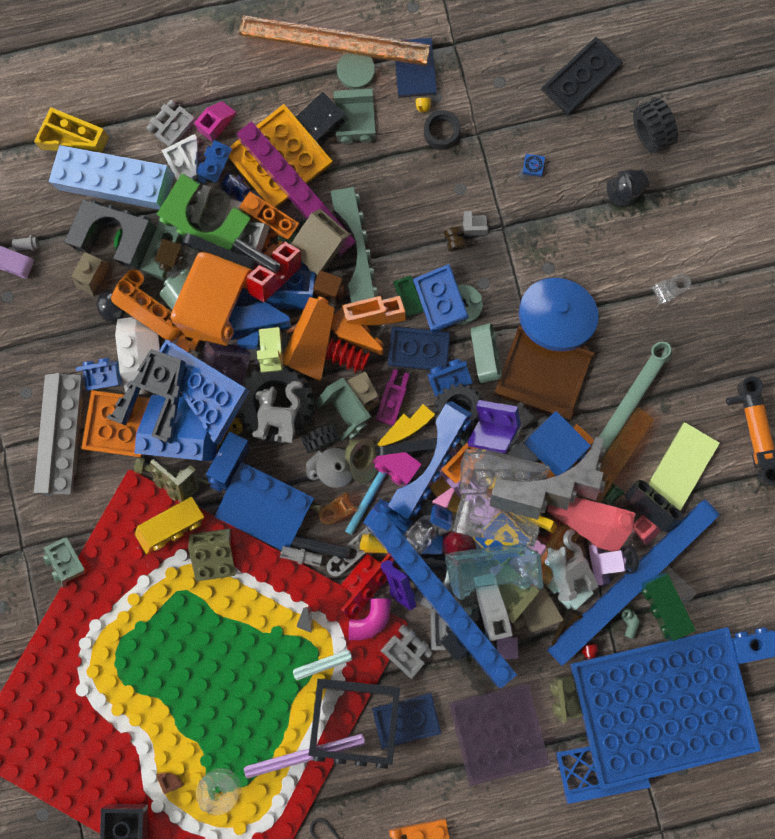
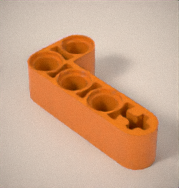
M134 269L128 271L118 282L111 296L112 302L164 339L169 341L176 340L181 330L172 322V311L140 290L144 281V276L140 271Z

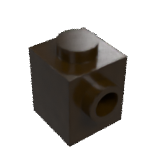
M162 239L154 261L162 271L170 273L172 270L177 272L178 267L183 265L185 250L181 244Z

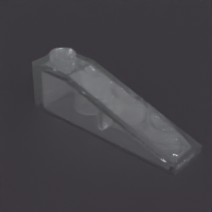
M466 449L461 460L460 495L485 494L488 489L494 488L497 478L520 482L545 480L550 467L486 449Z
M464 487L453 532L535 547L540 528L538 525L522 515L490 507V495Z

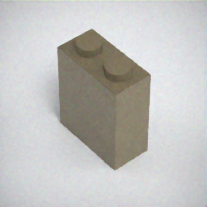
M319 209L311 213L291 245L301 250V261L307 265L310 271L318 275L320 270H326L350 234L324 211Z

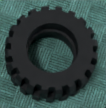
M284 365L283 371L261 373V370H254L251 372L252 375L249 378L246 377L243 381V387L250 390L238 411L244 426L252 434L258 430L257 414L259 410L258 400L255 398L258 391L272 386H283L286 388L290 382L299 381L303 384V387L294 389V394L300 400V407L294 422L295 434L293 439L299 433L302 434L305 431V427L310 425L312 414L315 411L314 396L307 380L297 370H292ZM271 426L265 440L272 443L276 442L274 438L278 434L279 428Z

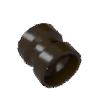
M461 226L452 227L444 231L445 239L448 240L447 248L449 252L459 251L467 247L466 240L462 237L464 232Z

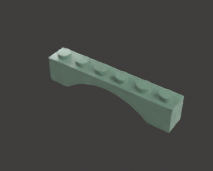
M354 187L331 191L335 216L345 224L356 241L357 264L354 275L348 284L351 303L378 297L377 287H373L371 281L375 279L373 267L369 268L368 261L371 260L370 250L365 249L364 242H368L366 230L361 228V223H364L362 211L358 212L357 205L361 204L359 193H355Z

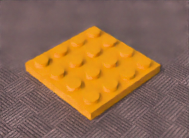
M285 104L256 125L306 184L333 164L330 157ZM239 140L230 146L232 150L228 157L229 160L264 201L278 208L289 199Z

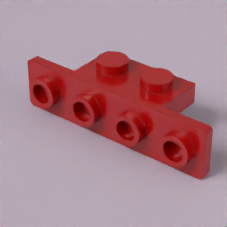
M389 553L381 561L382 563L386 560H390L393 562L394 568L397 569L399 567L398 564L394 561V559L389 555ZM368 554L341 584L347 591L353 594L341 608V611L349 619H354L377 590L387 581L386 574L382 571L381 563Z

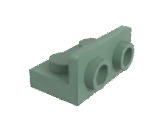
M67 537L44 547L45 555L42 557L47 567H52L54 572L51 574L56 584L60 582L64 588L67 586L66 582L85 573Z

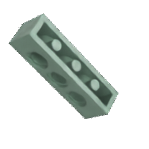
M188 204V207H187L188 219H189V216H190V212H191V210H192V207H191L190 204ZM159 220L155 234L140 267V270L145 275L162 281H166V275L171 276L172 270L167 274V272L159 269L154 260L162 239L173 237L172 242L181 244L184 236L176 231L177 227L171 224L167 226Z

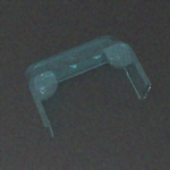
M524 544L452 552L445 555L452 592L460 600L469 596L474 591L473 588L509 583L518 585V588L521 589L530 588L532 584L539 589L543 588L541 556Z

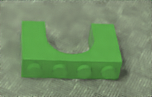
M182 173L156 214L160 216L159 220L167 226L170 224L177 227L176 231L183 236L189 233L231 250L235 239L239 237L251 217L234 206L222 226L217 230L204 232L196 229L188 219L187 207L200 184Z

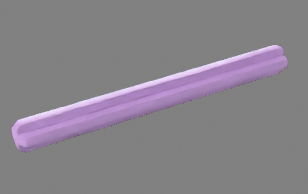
M358 734L316 746V750L343 752L364 746L365 739L363 734ZM309 749L246 766L244 773L246 778H251L311 761L313 757L308 756Z

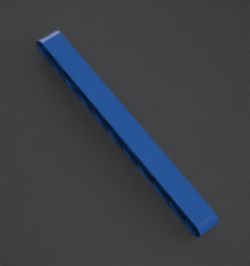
M706 499L701 501L671 532L667 533L639 560L638 570L634 574L622 576L582 615L583 618L576 620L557 639L555 645L549 646L547 651L561 666L564 665L643 589L641 583L657 576L720 513Z

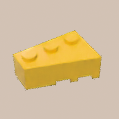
M50 107L34 142L41 150L58 151L59 145L102 153L109 136L104 129Z

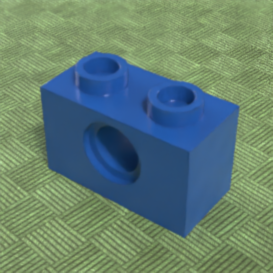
M767 627L757 628L755 633L748 634L747 631L737 632L735 637H731L736 658L740 664L775 657V631L768 630ZM756 639L758 647L752 650L750 646L751 641Z

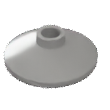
M330 448L318 457L316 472L319 479L325 485L339 488L347 485L352 480L353 475L350 464L345 458V450ZM336 463L340 465V470L335 469Z

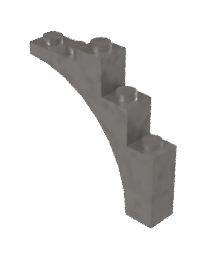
M595 437L592 447L584 459L561 475L531 482L509 481L497 478L489 506L538 520L540 512L545 513L546 505L567 510L569 502L574 503L576 495L596 500L598 493H603L605 481H602L604 472H600L601 463H598V459H603L605 448L602 447L603 439Z

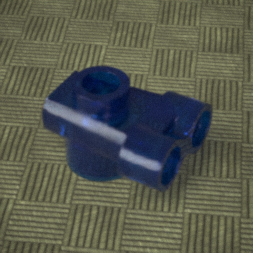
M232 172L227 173L224 176V180L220 182L223 193L227 196L234 194L241 203L251 191V188L243 181L240 175L235 176Z

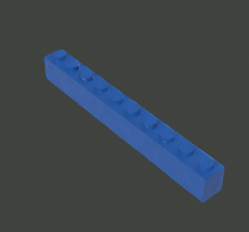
M382 511L366 525L367 528L403 572L408 575L411 582L498 688L505 686L517 674L388 516Z

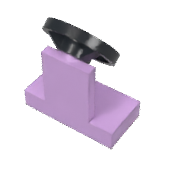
M593 544L588 545L593 574L598 585L610 583L608 573L623 571L626 574H634L638 570L639 559L636 550L632 546L625 545L619 551L605 553L604 549L597 548ZM630 553H632L634 558V567L632 565V557Z

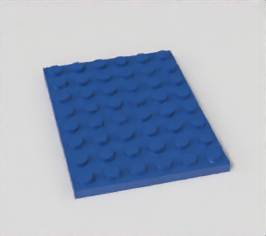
M729 627L682 637L674 642L669 640L570 664L601 790L761 751Z

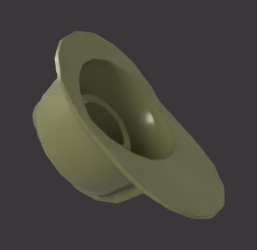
M368 438L361 440L351 439L345 450L346 461L350 464L353 478L359 483H367L373 479L377 472V469L374 467L375 464L372 463L377 457L374 442Z

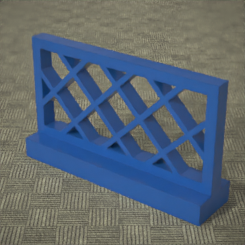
M590 746L556 753L566 804L650 788L649 779H644L601 790L599 783L592 785L586 781L591 770L596 773L593 768L594 762L590 766L581 760L585 751H591ZM580 752H581V754L579 755V757H577V756L574 755L575 753H580ZM570 755L576 759L571 770L563 765L561 756ZM578 762L589 768L584 778L573 772ZM564 769L569 772L567 776L565 775ZM571 774L581 780L577 789L569 790L567 780ZM583 783H585V784L588 785L587 787H582V788H581V786L583 785Z

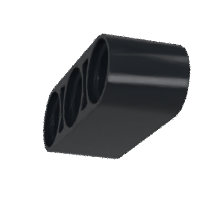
M637 480L625 493L626 500L663 532H671L683 520L681 511L643 480Z

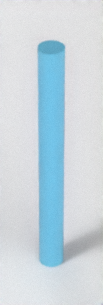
M378 472L345 530L347 533L353 534L385 478L386 472L384 474Z

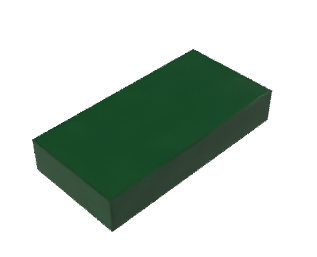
M409 275L393 281L397 296H400L405 309L406 319L424 313L412 276Z

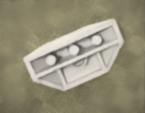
M132 317L117 319L115 333L119 370L125 392L129 389L127 387L131 380L134 381L139 371L137 370L149 351L153 349L159 352L160 350L158 334ZM141 389L139 395L147 394L149 391Z

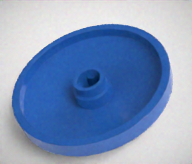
M547 278L534 283L524 293L519 306V320L528 337L538 345L553 351H570L583 346L592 337L598 324V309L592 296L579 284L562 278Z

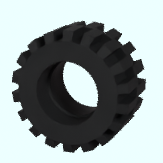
M656 98L634 109L633 122L637 136L650 153L654 154L677 143L678 128L675 117L669 106L662 99Z
M454 384L450 385V389L444 388L443 394L439 393L437 396L438 400H435V417L437 420L445 404L451 401L457 405L470 407L472 416L469 420L471 424L460 435L461 439H466L465 435L471 436L479 422L476 405L479 400L483 401V397L481 394L478 395V390L475 388L472 390L470 385H466V387H463V384H458V387H455Z

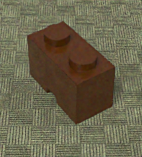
M319 271L313 287L315 298L320 296L328 300L329 303L338 306L339 300L343 301L346 293L341 277Z

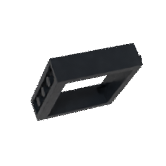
M317 679L308 756H312L313 761L325 762L326 758L334 759V763L346 764V760L355 761L356 766L367 767V763H376L375 768L388 769V765H393L400 687ZM323 689L393 697L387 758L316 750Z

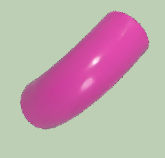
M371 599L370 613L366 618L361 620L350 619L349 640L370 639L382 632L389 621L391 599Z

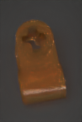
M348 492L340 495L321 509L319 518L324 525L331 526L358 509L349 499ZM324 512H333V520L325 521L323 519Z

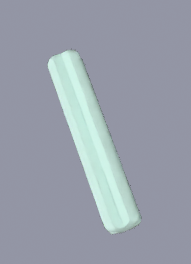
M346 650L293 670V675L296 680H300L352 660L351 652Z

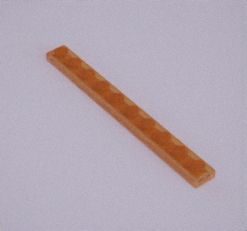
M243 15L239 28V35L244 37L427 66L430 45L246 15Z
M639 407L635 408L600 462V472H604L602 481H605L603 493H598L596 500L578 496V498L601 503L654 419ZM564 523L560 524L529 572L545 585H548L553 578L552 569L545 564L548 548L560 550L562 547H566L563 542V536L567 530L572 529ZM576 532L571 537V541L575 543L580 535ZM566 547V556H567V554H568L569 551H570V549H568L567 547Z

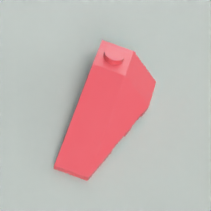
M575 497L574 503L569 502L567 510L550 505L547 507L548 513L574 529L580 536L588 539L594 546L611 552L620 550L631 534L635 518L634 512Z

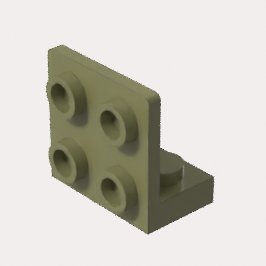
M154 459L150 461L154 483L160 489L163 487L167 490V494L174 501L178 500L181 503L200 489L196 469L191 465L186 469H182L175 478Z
M230 529L190 534L188 549L196 581L236 575L230 546Z
M504 565L495 576L508 614L509 622L514 623L540 590L534 585H530L508 565Z
M573 676L552 677L553 682L550 683L551 695H554L556 702L552 704L554 716L562 723H567L569 718L582 717Z

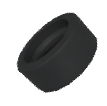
M438 110L426 118L424 138L432 148L446 150L457 143L460 136V122L452 112ZM438 120L449 122L453 126L452 136L446 140L434 138L431 134L432 124Z

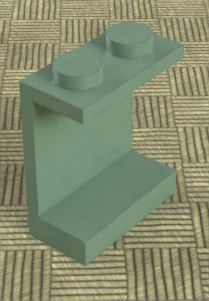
M372 88L334 91L335 105L349 119L337 130V142L351 144L355 141L369 143L372 140H376Z
M344 378L329 385L315 401L319 409L331 402L349 426L347 431L340 437L342 441L348 437L351 440L360 434L359 431L367 426L366 422L371 418Z

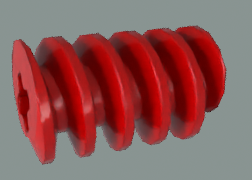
M333 338L327 349L325 359L329 360L332 357L334 364L340 360L339 365L341 367L347 363V370H351L354 367V373H358L360 370L362 373L370 357V352L368 351L363 355L362 348L355 352V345L348 349L349 342L342 346L340 338L336 343Z

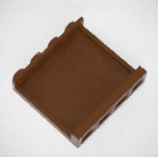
M518 326L502 369V378L498 380L493 395L549 416L557 411L569 422L594 353L586 346L570 351L546 349L531 340L523 328Z

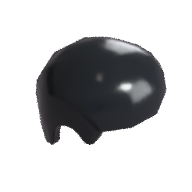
M109 289L99 295L96 307L101 318L106 321L115 322L117 319L123 318L125 311L112 302L111 296L114 290Z

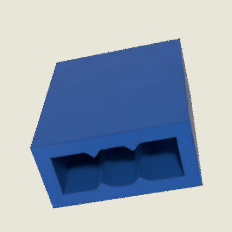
M557 411L524 442L556 476L572 469L576 460L579 462L583 460L587 454L586 450L591 446Z
M229 432L206 473L211 488L219 492L222 490L227 491L240 463L244 462L250 451L248 440Z

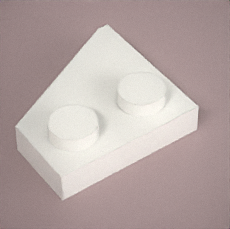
M195 134L162 150L177 180L182 173L192 179L197 178V137Z

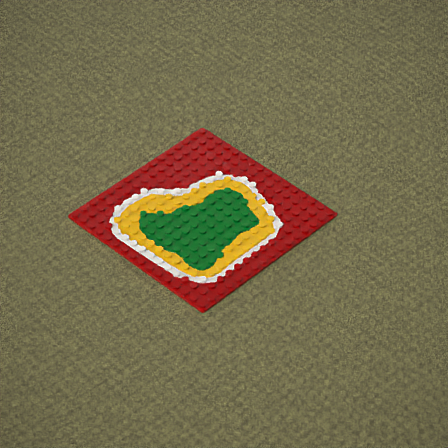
M128 470L78 556L85 573L66 582V587L63 588L61 586L0 692V776L99 834L101 808L106 804H148V839H293L332 768L334 759L326 758L325 762L311 760L251 778H246L244 768L252 764L309 749L317 679L376 685L389 661V658L380 650L394 635L399 640L401 639L403 634L398 630L402 625L407 627V622L390 613L389 621L382 632L373 638L349 640L350 619L341 611V608L353 594L343 586L303 564H297V561L280 558V551L216 518L215 515L200 507L198 508L204 516L202 522H200V527L193 531L187 530L179 539L171 540L161 549L146 555L135 536L137 526L180 502L171 499L167 494V490L163 487L160 489L148 478L135 473L133 470ZM230 529V546L236 575L196 581L188 549L190 534ZM370 601L366 603L353 620H361L369 615ZM305 607H311L314 625L312 633L297 627L298 620ZM346 650L351 652L352 660L300 680H296L293 675V670ZM323 689L317 746L348 738L371 694ZM162 772L176 774L185 785L164 794L156 775Z

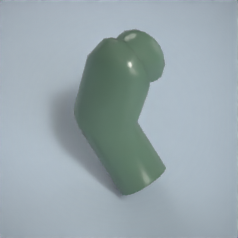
M624 609L622 617L627 624L624 636L634 639L640 621L632 609Z

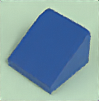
M259 331L237 340L238 346L243 349H260Z
M422 534V554L442 555L443 535Z

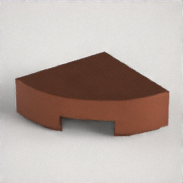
M162 772L156 775L164 794L185 785L176 774Z

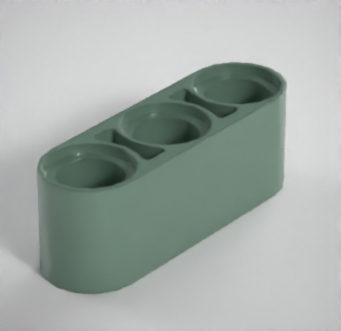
M492 323L472 327L471 337L479 381L485 383L501 379L502 371L495 330Z

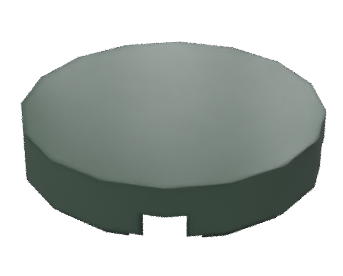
M348 52L340 58L337 64V76L347 88L362 89L367 84L369 85L374 78L375 65L372 58L364 52Z

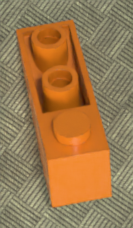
M252 192L248 193L239 206V210L251 217L249 221L265 223L270 226V232L288 240L299 225L297 221Z
M342 308L333 315L330 330L338 339L340 338L342 342H349L350 345H355L379 355L384 354L383 343L377 337L373 339L369 334L371 331L366 325L347 323Z

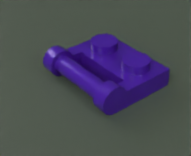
M386 560L382 562L381 568L389 582L391 597L411 611L417 605L414 599L415 593L409 584L410 578L405 572L401 573L394 568L392 561Z

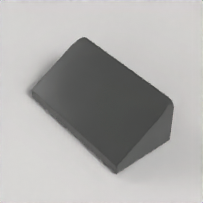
M305 607L302 610L297 627L310 633L314 631L311 607Z

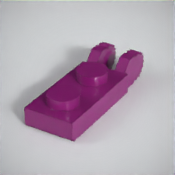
M397 369L393 370L390 381L387 382L375 421L393 426L396 422L410 376L409 373H405L401 386L395 385L394 382L398 376Z

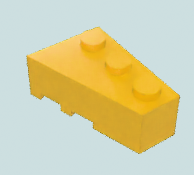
M190 497L137 526L135 536L146 555L164 547L167 542L179 539L187 530L193 531L200 527V522H202L204 516L193 498Z

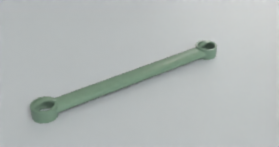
M658 342L652 347L651 357L600 434L599 438L603 439L602 447L605 448L603 457L663 364L672 359L673 351L667 342ZM665 347L662 356L660 358L656 357V351L660 348Z

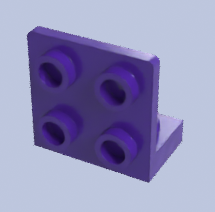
M479 400L476 405L479 422L467 442L468 446L506 453L521 425L518 407Z

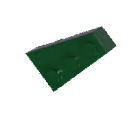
M668 573L659 574L641 583L643 587L641 592L644 598L649 601L650 610L657 620L660 631L665 639L674 642L696 631Z

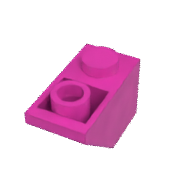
M220 101L206 108L194 124L199 133L213 142L235 117L237 112Z
M406 452L377 456L372 461L375 464L374 467L383 474L386 472L391 476V480L399 486L401 484L403 486L408 484L421 466V463Z

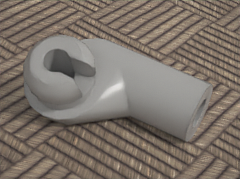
M320 451L306 463V473L310 480L315 481L319 479L316 472V462L322 454Z

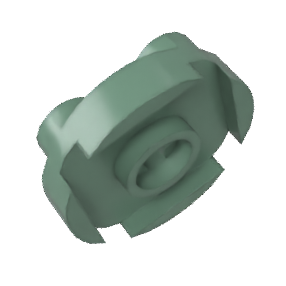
M458 285L462 299L468 305L466 310L469 318L456 324L465 325L479 317L483 307L482 296L475 288L469 285Z

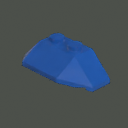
M255 302L248 306H234L228 320L233 328V336L230 340L244 338L258 332L259 329L279 327L280 331L292 327L287 315L266 302Z

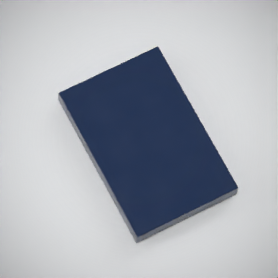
M432 37L393 41L398 98L436 95Z
M392 326L388 366L429 371L440 365L442 368L447 367L450 332L436 331L432 333L431 330Z
M432 693L399 700L395 746L441 734ZM392 702L372 707L381 749L388 748Z

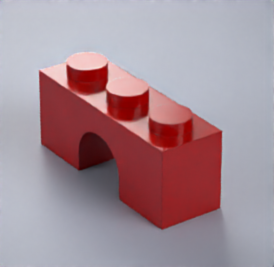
M284 242L272 253L273 260L281 266L278 273L275 274L259 265L247 276L248 293L265 302L301 268V250L287 242Z

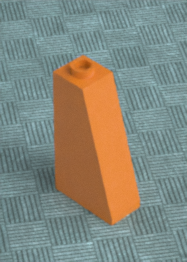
M320 296L317 299L309 297L283 353L284 365L318 381L322 378L334 307L328 305L329 301Z

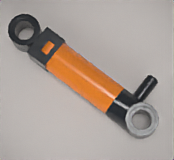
M750 376L738 384L737 391L739 396L726 398V404L729 406L743 403L754 454H752L754 467H762L757 473L758 482L764 486L775 485V449L761 392L763 384L758 377ZM747 383L753 386V392L747 390ZM768 470L773 473L772 481L766 476Z

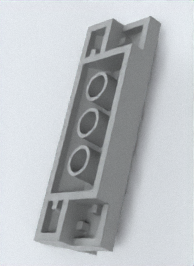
M60 373L45 375L34 493L73 494L74 476L77 473L83 407L82 375Z

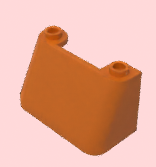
M198 253L171 313L172 322L186 337L227 346L233 336V328L228 321L242 288L248 289L247 276L253 270L211 253Z

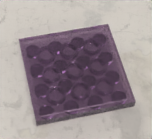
M529 683L449 703L469 786L550 765Z

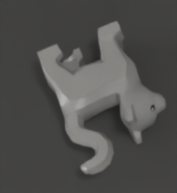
M292 381L286 387V396L292 402L289 408L273 407L277 398V390L274 387L256 393L255 398L259 401L260 408L257 414L258 430L253 432V437L265 440L270 427L273 426L279 428L274 441L293 443L295 434L294 422L300 407V400L294 394V389L302 388L303 384L301 382Z
M573 529L565 532L563 542L568 549L574 551V556L566 562V547H562L560 550L548 548V554L545 559V564L552 569L554 581L560 589L559 601H571L577 598V594L581 593L582 586L587 585L589 591L598 588L595 576L589 568L587 560L583 557L580 546L571 541V537L576 533Z

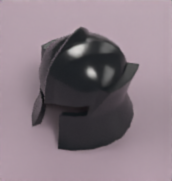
M642 169L619 171L616 178L608 180L607 195L611 202L622 207L631 206L642 197L644 189L650 186L648 177Z

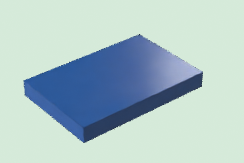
M450 264L413 279L432 333L469 318Z

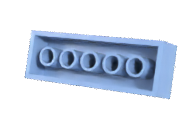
M59 145L49 183L61 191L159 210L170 193L175 174L167 165Z

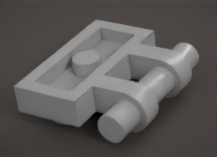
M172 100L160 108L161 111L155 118H151L150 124L146 127V130L151 134L155 129H158L155 134L156 138L168 147L176 144L196 121L191 114L180 106L174 112L173 108L176 104ZM166 116H169L170 118L163 125L161 122Z
M402 625L398 630L403 634L402 639L399 640L394 635L380 651L412 679L425 664L420 659V656L424 654L428 658L432 655L433 651L424 640L421 641L415 635L416 632ZM409 642L416 647L414 652L407 647Z

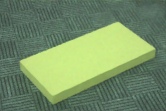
M684 422L648 484L681 511L718 447L719 442Z

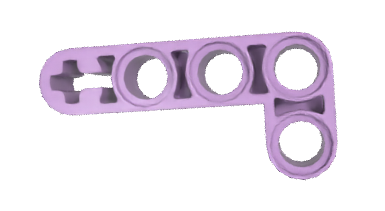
M0 246V269L27 279L34 260Z

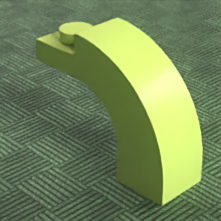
M280 328L259 329L261 351H257V358L260 363L261 373L283 371V349Z

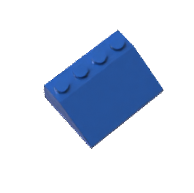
M151 395L136 433L135 454L214 461L217 453V444L212 441L211 435L204 429L203 423L194 414L184 397L179 398L172 443L170 444L151 436L166 399L160 395Z
M241 462L215 517L282 550L283 545L290 547L314 498Z

